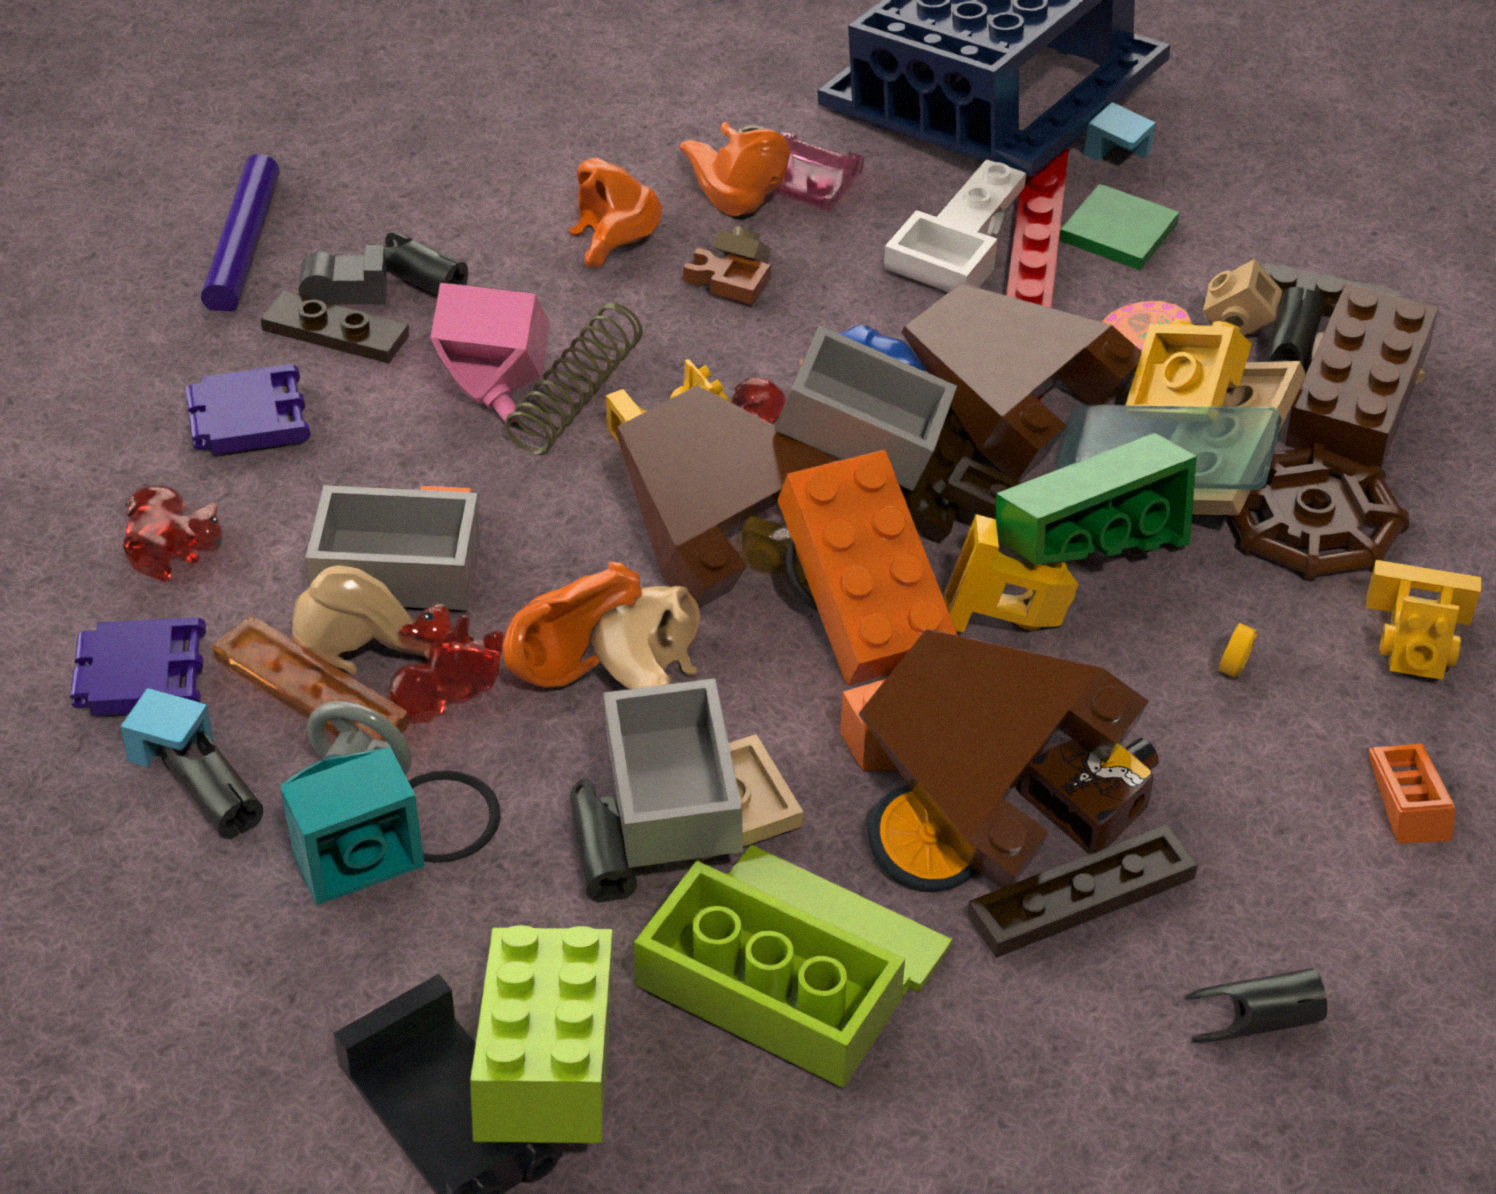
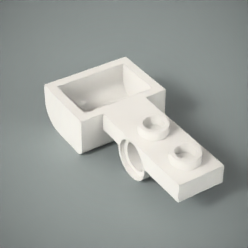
M986 159L937 217L918 210L913 213L886 244L884 253L885 269L946 292H950L960 283L979 288L995 267L998 239L990 235L999 232L1004 218V211L1024 189L1026 173L1010 168L1006 164Z

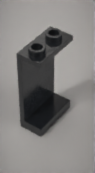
M440 974L433 976L333 1033L339 1067L435 1194H505V1192L526 1179L529 1181L542 1179L554 1169L558 1160L563 1157L562 1143L473 1142L470 1079L476 1043L456 1020L452 989Z

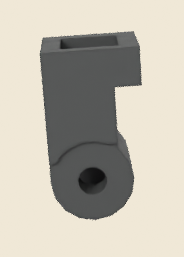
M365 245V255L335 257L326 252H314L307 255L302 261L299 283L300 296L335 305H386L387 269L384 245Z

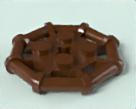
M1313 442L1312 447L1270 452L1240 514L1229 516L1241 539L1240 548L1248 556L1253 553L1304 574L1305 580L1314 581L1316 576L1360 569H1367L1373 572L1375 561H1384V556L1398 535L1404 533L1409 528V514L1398 505L1385 481L1386 473L1379 466H1365L1324 449L1323 443ZM1333 473L1337 476L1342 477V479H1336L1332 476H1329V474ZM1259 479L1261 481L1266 479L1271 483L1270 486L1267 484L1264 489L1254 487ZM1369 493L1374 503H1369L1365 494ZM1313 503L1314 507L1317 509H1312L1306 506V504ZM1248 508L1261 510L1266 521L1256 525ZM1365 524L1379 526L1372 539L1361 531ZM1280 537L1282 538L1284 543L1279 542L1274 538ZM1342 546L1350 549L1349 551L1319 555V550ZM1305 548H1306V553L1303 552V551H1300V550H1298V549H1305Z

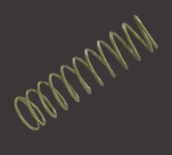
M606 303L599 308L597 315L590 319L589 326L581 329L580 337L572 340L570 347L563 350L561 358L554 361L552 369L545 371L543 380L536 382L533 391L525 395L524 403L517 404L514 412L507 416L505 428L516 446L534 454H544L549 451L556 438L563 434L565 427L572 423L584 405L590 402L593 394L599 391L602 383L608 380L611 372L617 369L620 361L626 358L629 351L642 338V325L633 311L618 303ZM604 310H617L629 320L634 331V339L632 341H628L626 333L613 319L602 316ZM625 311H627L628 313H630L631 316L636 320L637 325H638V331H637V328H636V325H635L634 321L631 319V317H630ZM602 319L616 326L622 333L624 341L611 335L604 327ZM598 320L602 329L593 326L594 321ZM589 330L594 340L583 337L585 332ZM593 330L604 334L614 345V348L603 344L596 337ZM614 340L624 343L625 348L618 349ZM580 341L587 352L574 348L576 342ZM584 341H588L600 349L605 359L595 355L586 346ZM603 347L615 350L616 359H609ZM575 351L584 354L590 359L596 369L585 365L578 358ZM571 352L578 363L566 359L567 353ZM594 358L606 361L607 370H600ZM562 362L569 374L556 369L557 365ZM566 362L582 371L587 380L575 375L569 369ZM585 369L597 371L598 380L591 381ZM553 373V375H554V377L556 378L557 382H558L563 388H561V387H560L558 384H556V383H553V382H551V381H547L548 375H550V374ZM557 373L568 378L578 391L565 385ZM573 378L588 382L589 391L582 392L580 386ZM544 384L548 393L555 400L569 404L571 408L570 413L563 414L561 408L551 397L537 392L539 386ZM548 384L562 392L568 402L557 397L550 390ZM564 389L579 393L580 402L572 403L571 398ZM534 395L538 403L551 414L560 415L561 424L553 425L547 413L540 407L528 403L529 398ZM539 396L544 397L549 402H551L558 412H555L552 409L548 408L541 401ZM525 406L528 413L519 412V410ZM529 407L540 412L546 418L548 423L540 420L536 415H534ZM519 415L529 417L537 422L545 431L546 436L537 435L529 430L521 422ZM515 417L520 427L528 434L547 439V445L535 448L520 442L510 431L509 423L511 418ZM545 425L551 427L552 436H550Z

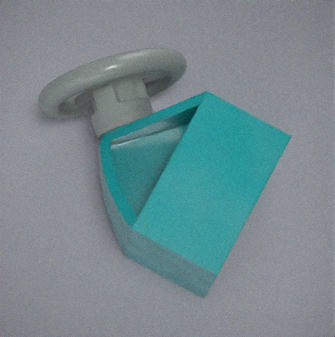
M335 701L320 705L309 717L307 733L312 747L323 760L306 767L280 785L293 856L316 905L425 867L416 796L405 776L409 771L412 761L410 747L406 738L392 722L368 707L345 701ZM328 720L339 732L333 745L329 742L324 732V725ZM352 720L370 727L387 742L373 739L371 735L360 730Z

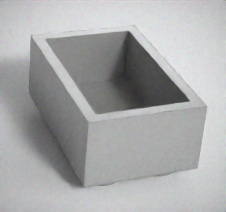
M819 325L774 430L841 460L886 450L899 485L913 491L934 452L957 386Z
M323 485L305 557L309 586L316 579L317 575L326 568L337 565L358 568L383 582L403 607L468 610L481 541L478 493Z
M716 679L603 693L607 740L628 868L743 852L742 806Z

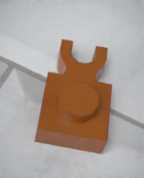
M697 248L694 252V264L687 262L683 267V282L693 285L709 284L711 285V294L750 305L755 303L771 279V264L728 253L725 259H721L712 252Z

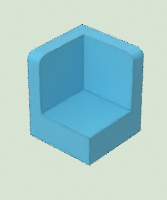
M1111 102L1088 123L1083 155L1099 161L1115 146H1118L1146 158L1150 155L1156 123Z
M149 688L146 689L120 726L128 761L147 767L162 745L181 750L185 748L189 741L197 743L196 735L200 730L204 731L211 741L213 740L206 704Z

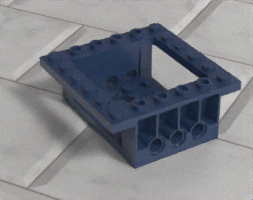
M881 0L848 25L850 65L817 90L818 105L866 120L875 126H883L904 133L911 138H918L939 145L946 150H954L969 155L981 162L987 159L1006 164L1010 168L1025 172L1027 176L1033 177L1087 130L1088 123L1111 102L1118 104L1167 62L1170 57V44L1134 34L1135 0ZM1046 46L1056 49L1061 54H1072L1100 65L1024 130L1019 129V67Z

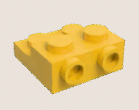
M1173 320L1170 324H1150L1123 412L1132 420L1217 425L1227 388H1239L1252 343L1241 334L1239 327L1228 322L1216 321L1212 323V326L1194 325L1183 320Z

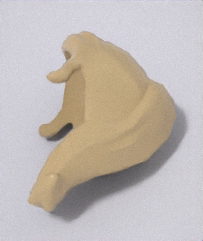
M340 565L326 568L317 575L316 579L311 582L310 587L301 593L295 602L292 621L293 645L306 659L343 668L351 675H355L358 672L356 665L353 662L340 658L339 655L342 652L356 650L373 638L390 649L408 654L422 655L427 659L434 658L440 652L447 649V633L443 630L434 631L433 629L421 627L411 618L400 601L383 582L358 568Z
M650 586L642 588V596L636 599V604L633 606L621 605L607 611L593 629L591 643L599 661L617 681L628 689L671 684L670 677L664 670L672 663H679L682 672L688 676H694L697 673L696 667L690 663L687 651L695 639L700 625V611L697 601L688 592L686 587Z

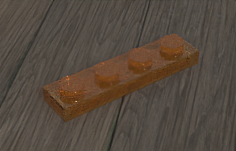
M251 614L212 645L215 660L308 719L311 713L320 705L335 701L356 703L378 712L392 722L401 733L409 727L408 712ZM328 720L324 725V729L338 737V730ZM352 720L360 730L371 735L373 739L387 742L370 727Z

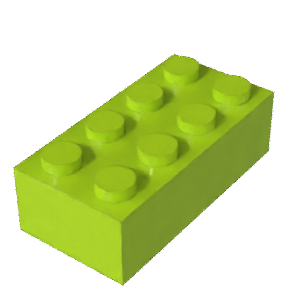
M697 860L634 941L636 986L842 1088L846 1086L901 1003L905 958Z
M526 925L492 928L470 1079L473 1142L602 1143L613 996V929H593L588 926L532 928Z

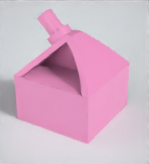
M440 283L430 339L439 357L460 389L476 403L485 404L490 410L495 409L505 422L507 416L514 412L516 407L510 398L512 391L541 377L550 323L536 294ZM515 417L511 418L509 425L517 421Z

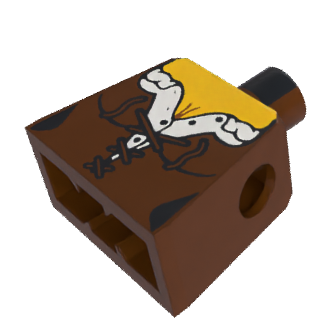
M1138 738L1124 748L1120 745L1108 762L1104 763L1071 739L1039 754L1023 775L1020 795L1084 851L1091 854L1109 847L1147 809L1154 779L1151 770L1159 763L1158 754L1150 742L1143 738Z

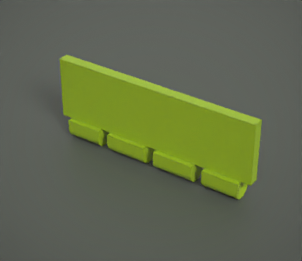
M752 844L727 873V875L905 958L902 996L909 988L917 992L921 991L952 945L953 939Z

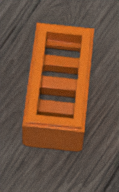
M1409 744L1369 748L1368 756L1397 843L1450 841L1453 836L1456 807L1424 745ZM1416 766L1417 770L1393 772L1391 767ZM1401 784H1419V785L1400 786Z

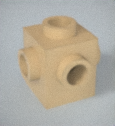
M1254 259L1231 272L1229 270L1223 271L1211 280L1208 285L1203 312L1211 326L1216 321L1228 322L1239 327L1243 336L1247 334L1254 335L1260 332L1268 323L1276 320L1282 290Z

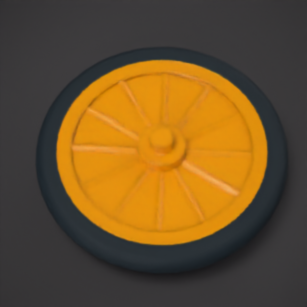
M904 785L890 791L875 806L868 826L870 848L881 868L898 883L918 891L942 892L964 884L975 875L977 871L958 856L909 785Z

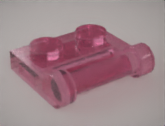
M783 131L781 135L786 139L791 149L786 176L782 184L772 193L830 211L862 172L864 157L853 152L844 155L798 140L795 134ZM791 156L796 157V158H799V159H802V160H805V161H808V162H812V163H815V164H818V165H821V166H816V165H813V164H809V163H806V162H803V161L794 159V158H792Z

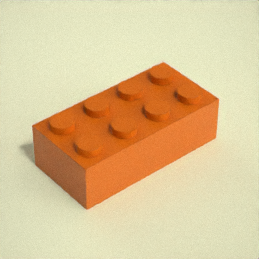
M886 450L787 474L777 501L791 539L795 544V550L847 686L889 675L926 629L957 635Z

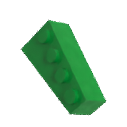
M1152 433L996 493L998 541L1035 565L1085 559L1088 553L1101 552L1106 556L1121 554L1123 548L1138 547L1143 551L1159 549L1160 544L1171 543L1176 547L1190 545L1197 456L1162 436Z

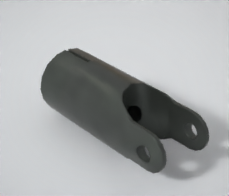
M390 232L386 235L385 243L387 248L384 247L388 273L437 296L440 283L466 286L469 276L466 263L395 232ZM369 243V244H367V245H378V244H376V243Z
M1291 287L1283 293L1264 362H1276L1279 360L1300 361L1306 374L1325 306V298L1316 291L1307 289L1302 304L1304 288Z
M200 730L196 735L202 757L190 759L179 755L175 749L162 745V752L167 765L223 838L232 839L238 836L239 832L242 834L257 826L262 819L263 805L204 731Z
M583 778L572 787L570 800L573 810L572 821L587 896L597 903L627 899L637 888V878L634 867L628 868L617 802L611 796H604L598 799L593 782Z
M1313 968L1205 987L1185 995V999L1192 1000L1228 994L1234 1004V1022L1224 1030L1191 1036L1192 1040L1200 1042L1224 1040L1324 1021L1328 1008L1327 998L1312 999L1326 995L1321 977Z

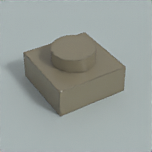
M734 226L732 233L717 230L712 246L727 255L732 253L764 263L768 262L772 249L758 241L759 233L738 226Z

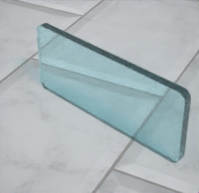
M1080 405L1072 412L1056 470L1156 433L1197 456L1194 488L1258 490L1267 482L1282 419L1278 410L1274 407Z

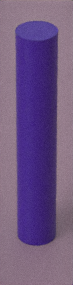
M255 154L250 156L245 162L201 292V300L209 310L234 311L238 305L280 174L277 162L267 155Z

